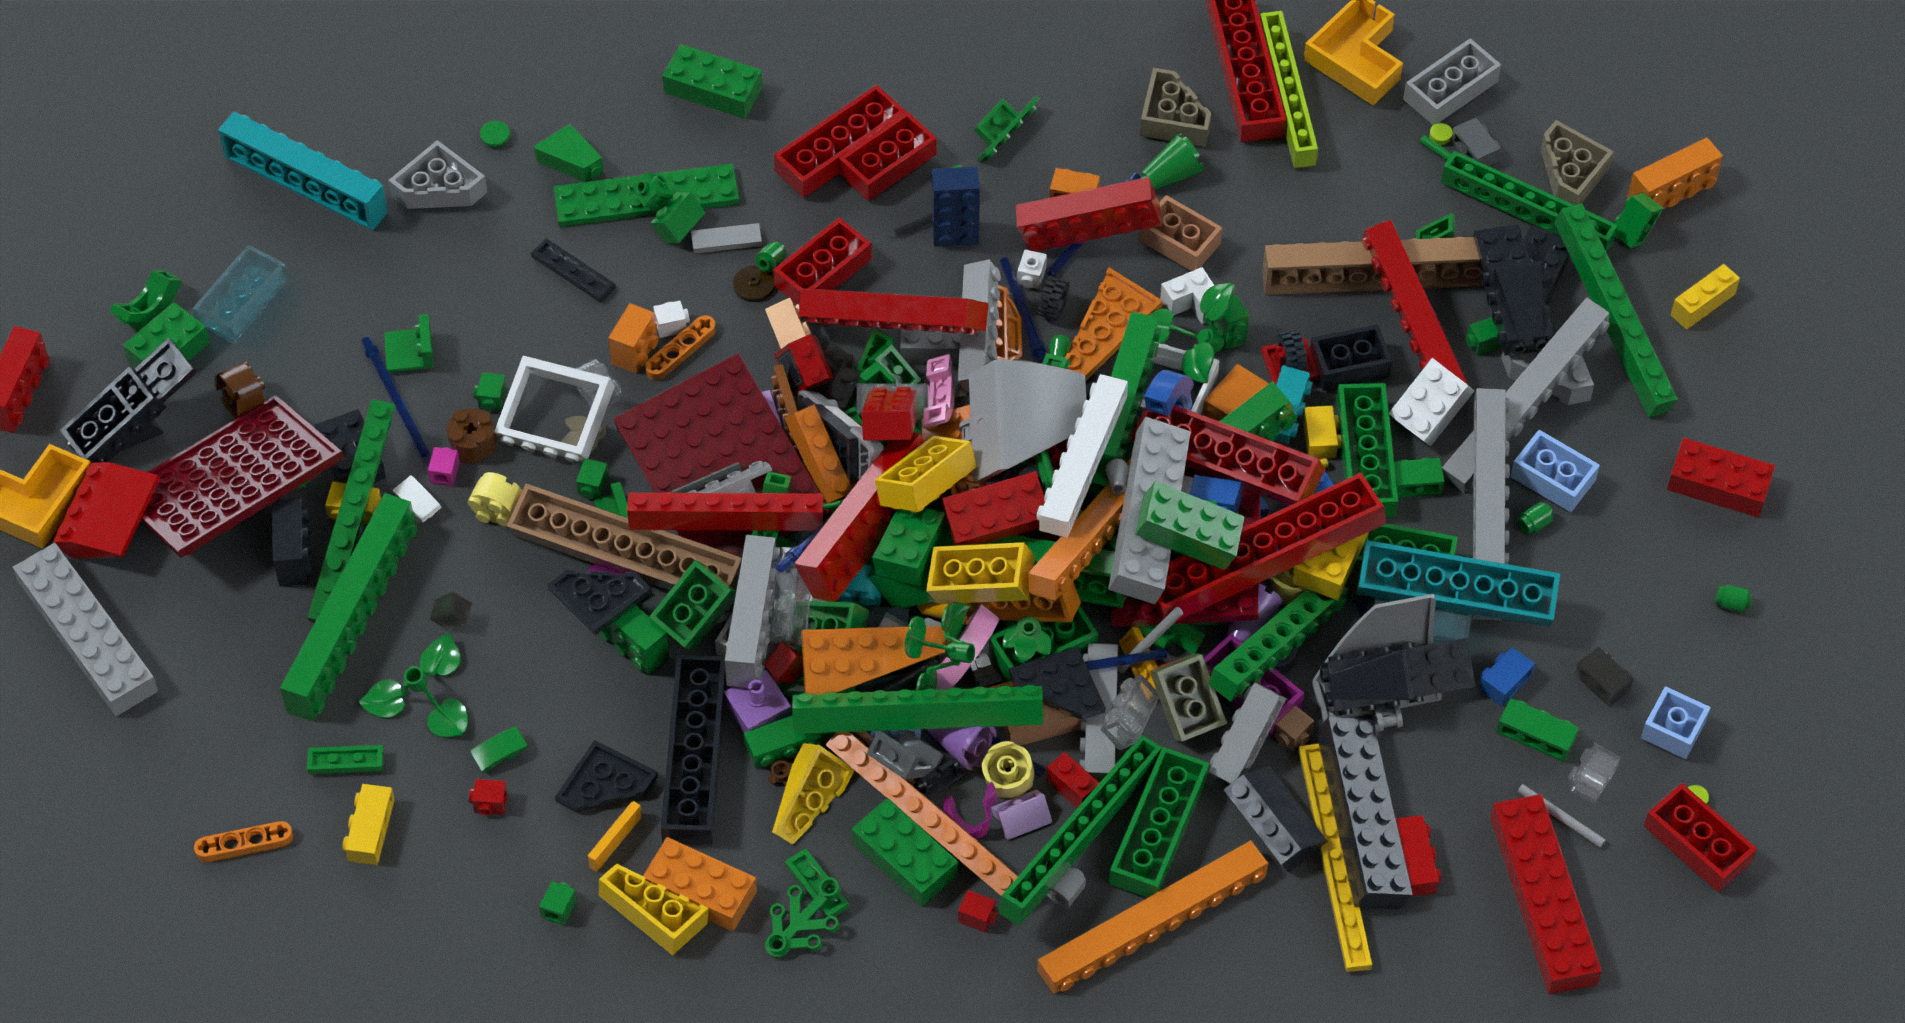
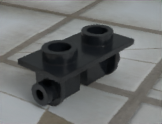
M950 757L939 764L936 771L933 770L924 777L917 778L913 786L929 799L965 777V774L959 768L961 766L960 762L955 757Z

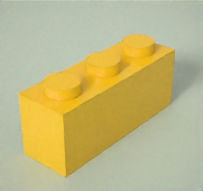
M1722 264L1674 300L1671 316L1686 330L1736 294L1740 277L1725 264Z
M362 784L360 793H356L354 800L356 810L354 814L350 815L348 828L350 829L349 836L344 837L342 846L348 861L378 865L395 801L392 788Z

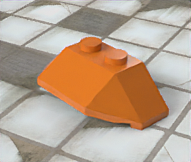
M998 285L1000 299L997 300L999 319L996 320L998 338L995 341L997 358L995 360L1020 359L1022 357V319L1014 302L1009 297L1008 289Z

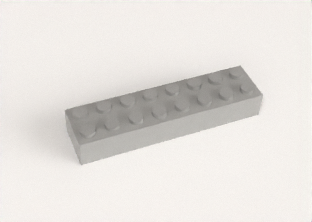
M1148 417L1144 418L1137 429L1109 590L1152 604L1156 603L1165 590L1171 549L1137 536L1135 532L1143 496L1154 481L1181 491L1191 431Z
M56 543L13 566L20 586L115 717L158 692L151 672Z

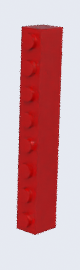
M1391 219L1365 229L1362 244L1366 251H1370L1372 266L1376 272L1379 271L1382 277V288L1385 292H1389L1391 307L1395 313L1398 312L1401 318V329L1404 333H1408L1411 340L1409 341L1410 348L1420 359V370L1422 371L1433 358L1467 384Z
M629 493L627 516L629 530L820 531L823 527L824 506L823 494Z

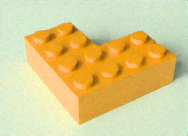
M1351 0L1305 43L1303 60L1374 106L1401 80L1403 62L1377 46L1393 31L1395 14L1379 4L1376 7L1374 21L1376 4L1374 0Z
M49 444L24 479L0 470V530L43 549L63 522L67 510L77 493V489L91 464L90 461Z

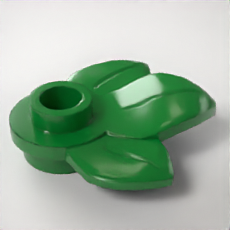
M1024 617L1018 622L1017 627L1006 632L1003 638V647L1014 648L1017 659L1021 664H1025L1034 656L1036 651L1044 656H1049L1051 640L1049 635L1041 630V624L1036 618ZM1032 625L1034 628L1032 631L1027 632L1024 627Z

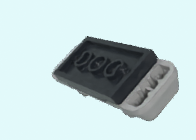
M799 391L797 393V411L815 404L848 480L852 481L857 478L860 480L884 449L882 443L879 440H863L862 427L839 409L836 400H828L815 391Z

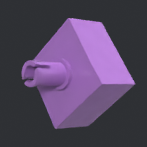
M767 670L763 671L762 680H752L748 688L733 686L723 692L725 708L743 735L744 732L791 716L790 704Z

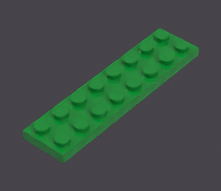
M733 164L653 173L656 175L660 174L667 180V185L672 194L691 192L703 209L739 205ZM643 175L553 186L559 227L656 215L658 211L643 207L637 199L633 186Z

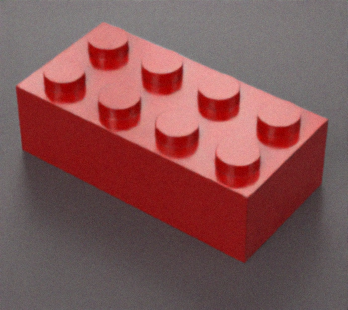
M907 111L839 157V175L869 202L937 155V138Z
M839 217L773 269L774 286L788 298H791L795 304L800 305L801 288L835 290L872 260V244Z
M14 326L0 354L1 431L15 433L17 426L21 425L24 417L23 413L32 402V394L35 388H38L40 385L41 375L44 369H47L49 366L50 357L47 354L41 332Z
M886 387L873 388V391H869L862 410L863 440H911L917 421L916 390H911L910 387H898L896 390L887 391Z
M1683 437L1667 490L1759 518L1776 465Z
M1036 471L942 498L943 510L946 513L947 523L955 546L982 545L1040 528V520L1036 519L1039 506H1044L1045 504Z
M1683 783L1677 786L1648 812L1643 826L1718 893L1753 862L1757 848Z

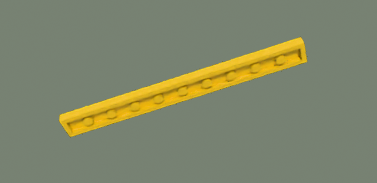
M1319 744L1299 746L1298 751L1313 821L1328 841L1319 849L1346 972L1370 970L1372 968V961L1360 907H1354Z

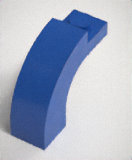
M1169 370L1159 372L1144 395L1146 409L1169 416L1174 405L1191 410L1193 405L1190 391L1194 386L1191 377Z

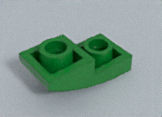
M515 726L488 739L470 752L481 771L486 773L503 760L507 759L510 761L529 746L518 727Z

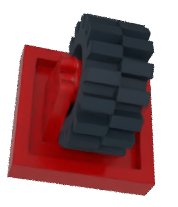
M1294 329L1280 332L1277 335V344L1261 347V355L1271 382L1273 381L1277 384L1282 366L1310 373V382L1319 380V373L1307 339H1302L1299 330Z

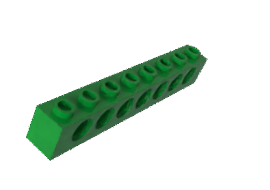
M1453 151L1443 167L1441 183L1558 235L1560 234L1554 224L1562 208L1574 206L1569 202L1456 151ZM1586 211L1607 253L1614 242L1618 225Z
M1344 586L1339 600L1308 589L1303 591L1213 669L1208 685L1230 701H1233L1238 695L1243 696L1252 683H1258L1267 670L1269 672L1272 671L1281 658L1283 660L1287 658L1292 648L1295 646L1299 647L1307 635H1313L1322 622L1327 623L1335 611L1339 612L1343 609L1347 602L1345 597L1348 588Z

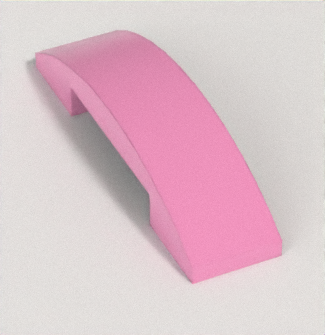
M949 354L927 360L926 376L930 382L929 406L924 408L923 426L925 428L948 422L953 412L955 387L952 361Z
M979 604L966 622L967 627L958 638V640L965 643L974 644V660L987 643L1000 620L981 604ZM945 655L940 664L950 662L951 660ZM960 662L959 666L953 665L936 670V690L952 688L972 663Z

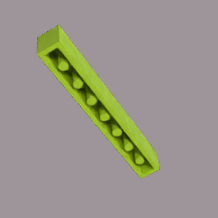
M1283 12L1260 13V21L1286 117L1285 135L1293 167L1316 166L1318 147Z

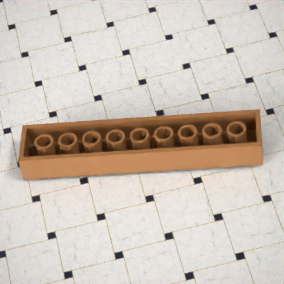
M1474 237L1413 238L1401 240L1423 289L1483 286L1481 282L1483 269ZM1343 241L1338 243L1265 245L1262 270L1265 295L1383 290L1381 285L1382 277L1379 271L1376 272L1371 263V253L1365 250L1362 242Z
M525 484L507 524L508 529L516 537L623 574L625 572H635L645 582L668 590L674 587L694 560L705 564L737 591L742 562L741 557L663 530H629L628 518L529 484Z

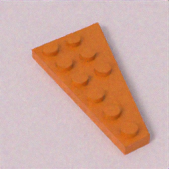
M1108 267L1106 276L1098 288V293L1095 299L1092 300L1080 325V330L1073 340V345L1065 356L1070 361L1068 370L1083 373L1085 381L1088 380L1120 348L1131 311L1150 315L1163 306V301Z

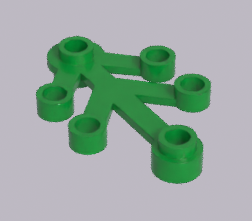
M827 877L820 882V893L802 912L801 900L804 897L802 888L799 885H792L788 888L790 925L784 931L782 919L786 916V909L780 903H775L771 906L770 914L772 916L773 934L765 942V949L770 956L775 958L783 957L790 949L808 948L813 952L821 949L822 941L818 935L811 934L807 938H793L797 932L826 930L829 933H835L838 931L840 924L835 916L810 920L828 900H833L839 896L841 888L835 878ZM830 887H834L835 891L831 894H828L827 890ZM799 890L798 896H791L793 891ZM776 909H782L779 915H774ZM835 921L836 923L833 927H827L829 922ZM812 940H818V943L815 946H810V942ZM777 943H783L780 949L774 948Z

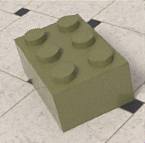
M1194 653L1150 670L1174 740L1185 741L1227 724L1215 689L1208 685L1210 675L1202 654Z

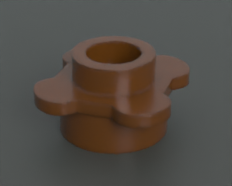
M777 761L771 764V775L768 777V781L771 784L783 783L786 785L792 763Z

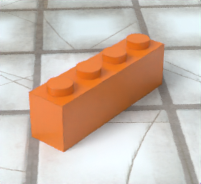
M815 404L784 418L810 477L820 494H823L825 503L828 504L848 495L852 487Z

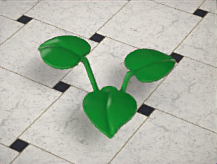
M1232 283L1214 285L1203 294L1200 310L1206 314L1205 321L1210 329H1203L1198 335L1172 325L1174 313L1168 309H1158L1150 314V316L1159 318L1158 327L1161 328L1159 341H1155L1156 343H1165L1170 336V329L1199 341V344L1194 345V349L1185 352L1181 363L1185 375L1191 377L1194 381L1208 383L1209 372L1214 360V352H1219L1224 346V337L1216 333L1218 328L1214 327L1211 321L1217 322L1225 315L1234 292L1235 285Z
M951 603L945 608L941 627L945 632L944 638L949 643L947 645L924 641L926 623L922 617L915 616L910 621L904 641V649L908 657L919 658L922 652V645L945 650L946 657L951 660L950 662L928 667L926 673H922L919 676L916 691L925 689L936 690V670L953 665L959 666L960 662H973L975 657L974 644L958 640L965 615L970 606L963 603Z
M447 633L436 639L422 653L420 658L421 668L412 666L405 671L404 679L406 682H403V692L401 685L397 681L392 679L382 680L376 683L359 700L360 705L368 713L376 717L392 718L404 710L405 703L402 698L407 696L408 688L413 692L423 691L436 708V710L429 714L427 719L430 731L434 735L443 738L464 734L468 726V714L464 705L456 699L448 698L440 706L427 689L428 680L426 676L434 677L436 673L440 676H448L455 672L460 665V652L452 636Z

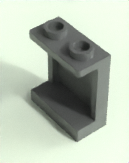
M903 731L898 742L883 732H877L867 752V755L904 779L921 778L933 770L936 771L943 758L941 752L909 731Z

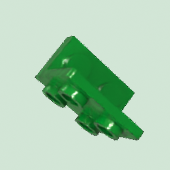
M428 314L419 315V324L415 325V329L384 333L387 372L434 368L432 335Z

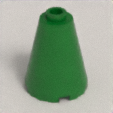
M1179 133L1143 169L1140 179L1149 177L1154 190L1198 175L1205 170L1203 162L1201 164L1198 163L1197 158L1200 155L1186 136L1182 138V133Z

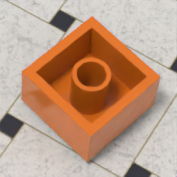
M629 303L608 337L611 365L637 374L640 367L645 366L648 354L651 349L654 350L659 341L656 331L655 312Z

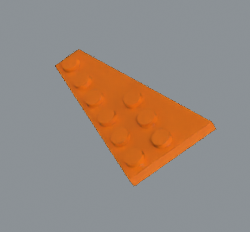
M926 626L924 641L942 645L949 644L944 638L945 632L941 626ZM908 627L802 630L805 693H838L943 654L945 650L922 645V652L919 658L908 657L904 649Z

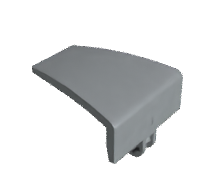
M1003 359L994 360L969 374L971 417L962 421L959 424V429L962 432V440L971 441L977 465L973 470L974 482L981 483L1066 440L1070 435H1074L1077 418H1082V409L1086 400L1085 375L1050 365Z
M1434 594L1374 605L1352 626L1328 657L1343 655V659L1352 658V653L1366 650L1367 655L1375 654L1377 648L1389 646L1391 651L1400 649V644L1414 642L1415 647L1433 644L1436 601ZM1320 669L1312 680L1323 722L1328 717L1353 718L1371 714L1377 732H1381L1384 728L1395 726L1396 728H1401L1403 726L1400 708L1440 701L1442 698L1441 693L1423 696L1424 701L1409 703V700H1400V705L1386 707L1385 703L1376 704L1377 709L1362 711L1361 707L1353 708V713L1338 716L1337 711L1329 712L1328 707L1325 705L1324 693L1326 692L1324 683H1322L1320 678Z

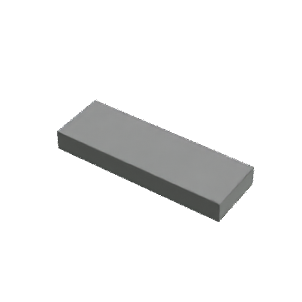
M759 223L691 231L694 254L762 246Z

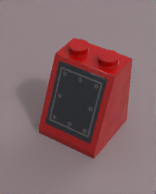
M812 334L806 335L788 343L774 354L777 364H783L793 397L797 396L799 391H809L835 380L817 336Z

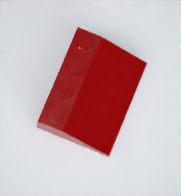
M109 462L91 463L57 531L53 543H56L70 558L123 557L160 477L156 474Z

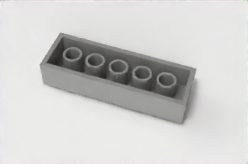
M746 535L725 656L727 686L748 688L752 680H762L764 666L762 665V658H766L767 644H765L766 637L769 638L770 635L769 616H773L774 602H772V599L777 593L776 575L780 574L781 561H779L780 548L776 547V540L773 537Z

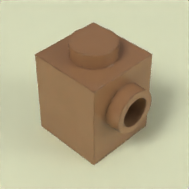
M1295 706L1276 724L1274 737H1276L1280 745L1287 746L1290 750L1294 751L1299 745L1304 746L1310 739L1314 720Z

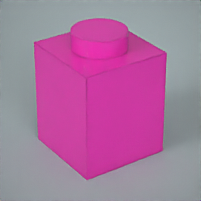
M434 447L428 468L430 484L454 486L460 465L457 450L448 447Z

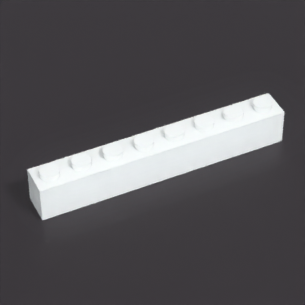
M1100 374L1097 383L1092 384L1090 399L1085 400L1083 405L1082 418H1077L1075 424L1076 432L1074 435H1070L1067 443L1068 450L1061 455L1060 469L1054 471L1053 485L1046 490L1044 506H1039L1036 517L1037 520H1040L1039 531L1068 538L1127 399L1128 381Z

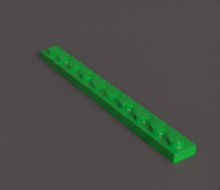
M371 399L307 617L309 621L316 622L355 549L396 409L395 403Z

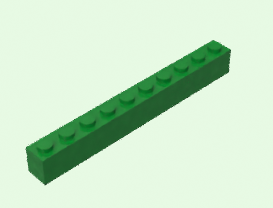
M1583 204L1562 208L1554 224L1591 300L1609 312L1608 322L1610 325L1606 331L1648 418L1668 413L1677 401V397Z
M1042 686L975 687L974 689L950 688L947 690L925 689L919 691L904 689L892 692L878 690L864 693L858 691L850 693L827 692L824 694L802 693L793 695L794 734L966 728L975 726L1043 725Z
M1143 735L1137 739L1003 893L999 914L1018 926L1025 921L1152 773L1162 749L1160 745Z

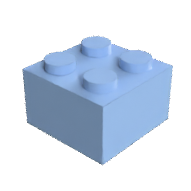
M1665 686L1644 725L1641 739L1687 759L1706 723L1711 707Z

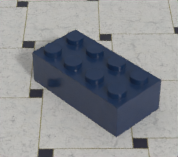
M978 166L932 169V234L934 247L979 244L980 183Z

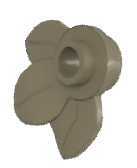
M573 416L565 419V423L571 431L561 442L577 446L587 418L585 416ZM604 423L600 425L591 452L597 448L598 441L602 440L606 435Z

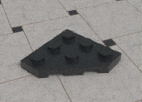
M565 570L547 584L548 590L594 635H597L652 593L651 587L635 572L611 574L610 571L576 573V570Z
M1078 647L1009 668V675L1015 687H1024L1026 685L1042 686L1044 705L1073 713V717L1081 720L1105 713L1106 707Z
M594 740L556 794L555 802L575 812H580L645 796L658 778V771Z

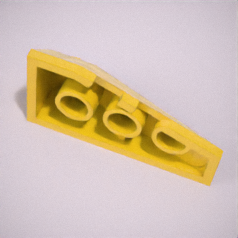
M803 743L792 764L772 833L793 845L812 825V821L820 813H824L828 809V804L844 792L854 769L820 745Z

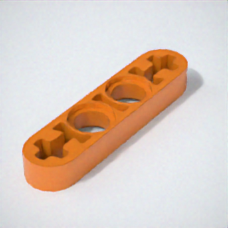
M704 315L693 321L646 362L647 377L653 381H659L671 373L714 336L716 332L715 320L710 316ZM690 337L695 339V342L687 345L683 343V340ZM671 351L679 354L678 357L673 359L668 358L666 355Z
M278 821L199 838L194 844V851L198 860L212 862L287 846L293 840V832L287 822ZM279 831H284V837L279 838ZM266 833H270L271 840L268 841ZM259 834L263 836L262 841L258 844L249 842L253 835ZM228 840H236L238 842L237 846L233 849L224 847ZM216 843H219L221 851L217 850ZM205 846L209 847L208 853L203 852Z

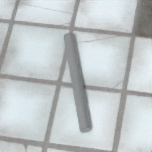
M1176 607L1117 665V670L1120 673H1124L1183 615V611Z
M1524 784L1518 789V793L1524 797L1538 795ZM1543 798L1550 815L1599 848L1604 845L1606 839Z

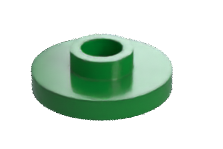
M490 121L480 129V138L487 146L499 147L509 140L510 130L504 122Z

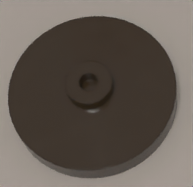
M757 265L744 267L734 277V291L742 300L748 302L763 301L774 291V276L771 272L761 271Z

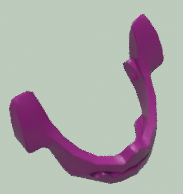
M991 782L987 785L985 799L982 800L986 821L977 826L968 825L963 821L956 811L953 796H947L944 799L943 812L975 839L984 837L990 828L991 806L997 802L994 784Z

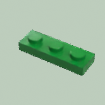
M383 745L308 748L307 772L308 774L383 771L384 748Z
M805 848L786 860L785 866L813 901L820 893V882L828 876ZM830 887L827 890V893H833L835 891V888ZM840 893L837 898L828 900L819 910L825 918L828 916L836 917L849 908V903Z

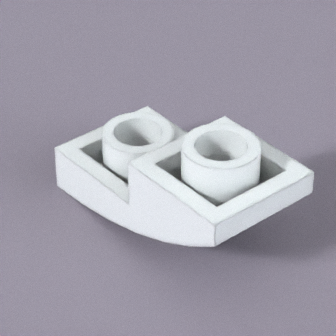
M409 476L393 489L397 497L411 501L415 516L422 522L432 517L442 508L432 495L412 476Z

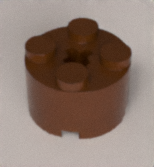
M248 361L240 362L214 376L216 390L221 389L223 397L220 399L233 416L242 415L265 402L262 392L265 389L264 382L260 376L256 377Z
M458 409L454 412L447 424L449 447L458 451L459 461L467 464H476L494 453L497 441L494 423L490 414L478 409Z

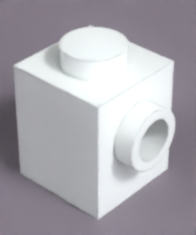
M1024 250L1017 271L1018 285L1026 288H1040L1046 270L1047 254Z
M681 301L653 306L660 338L679 334L686 328V323L690 322L688 310L682 308Z

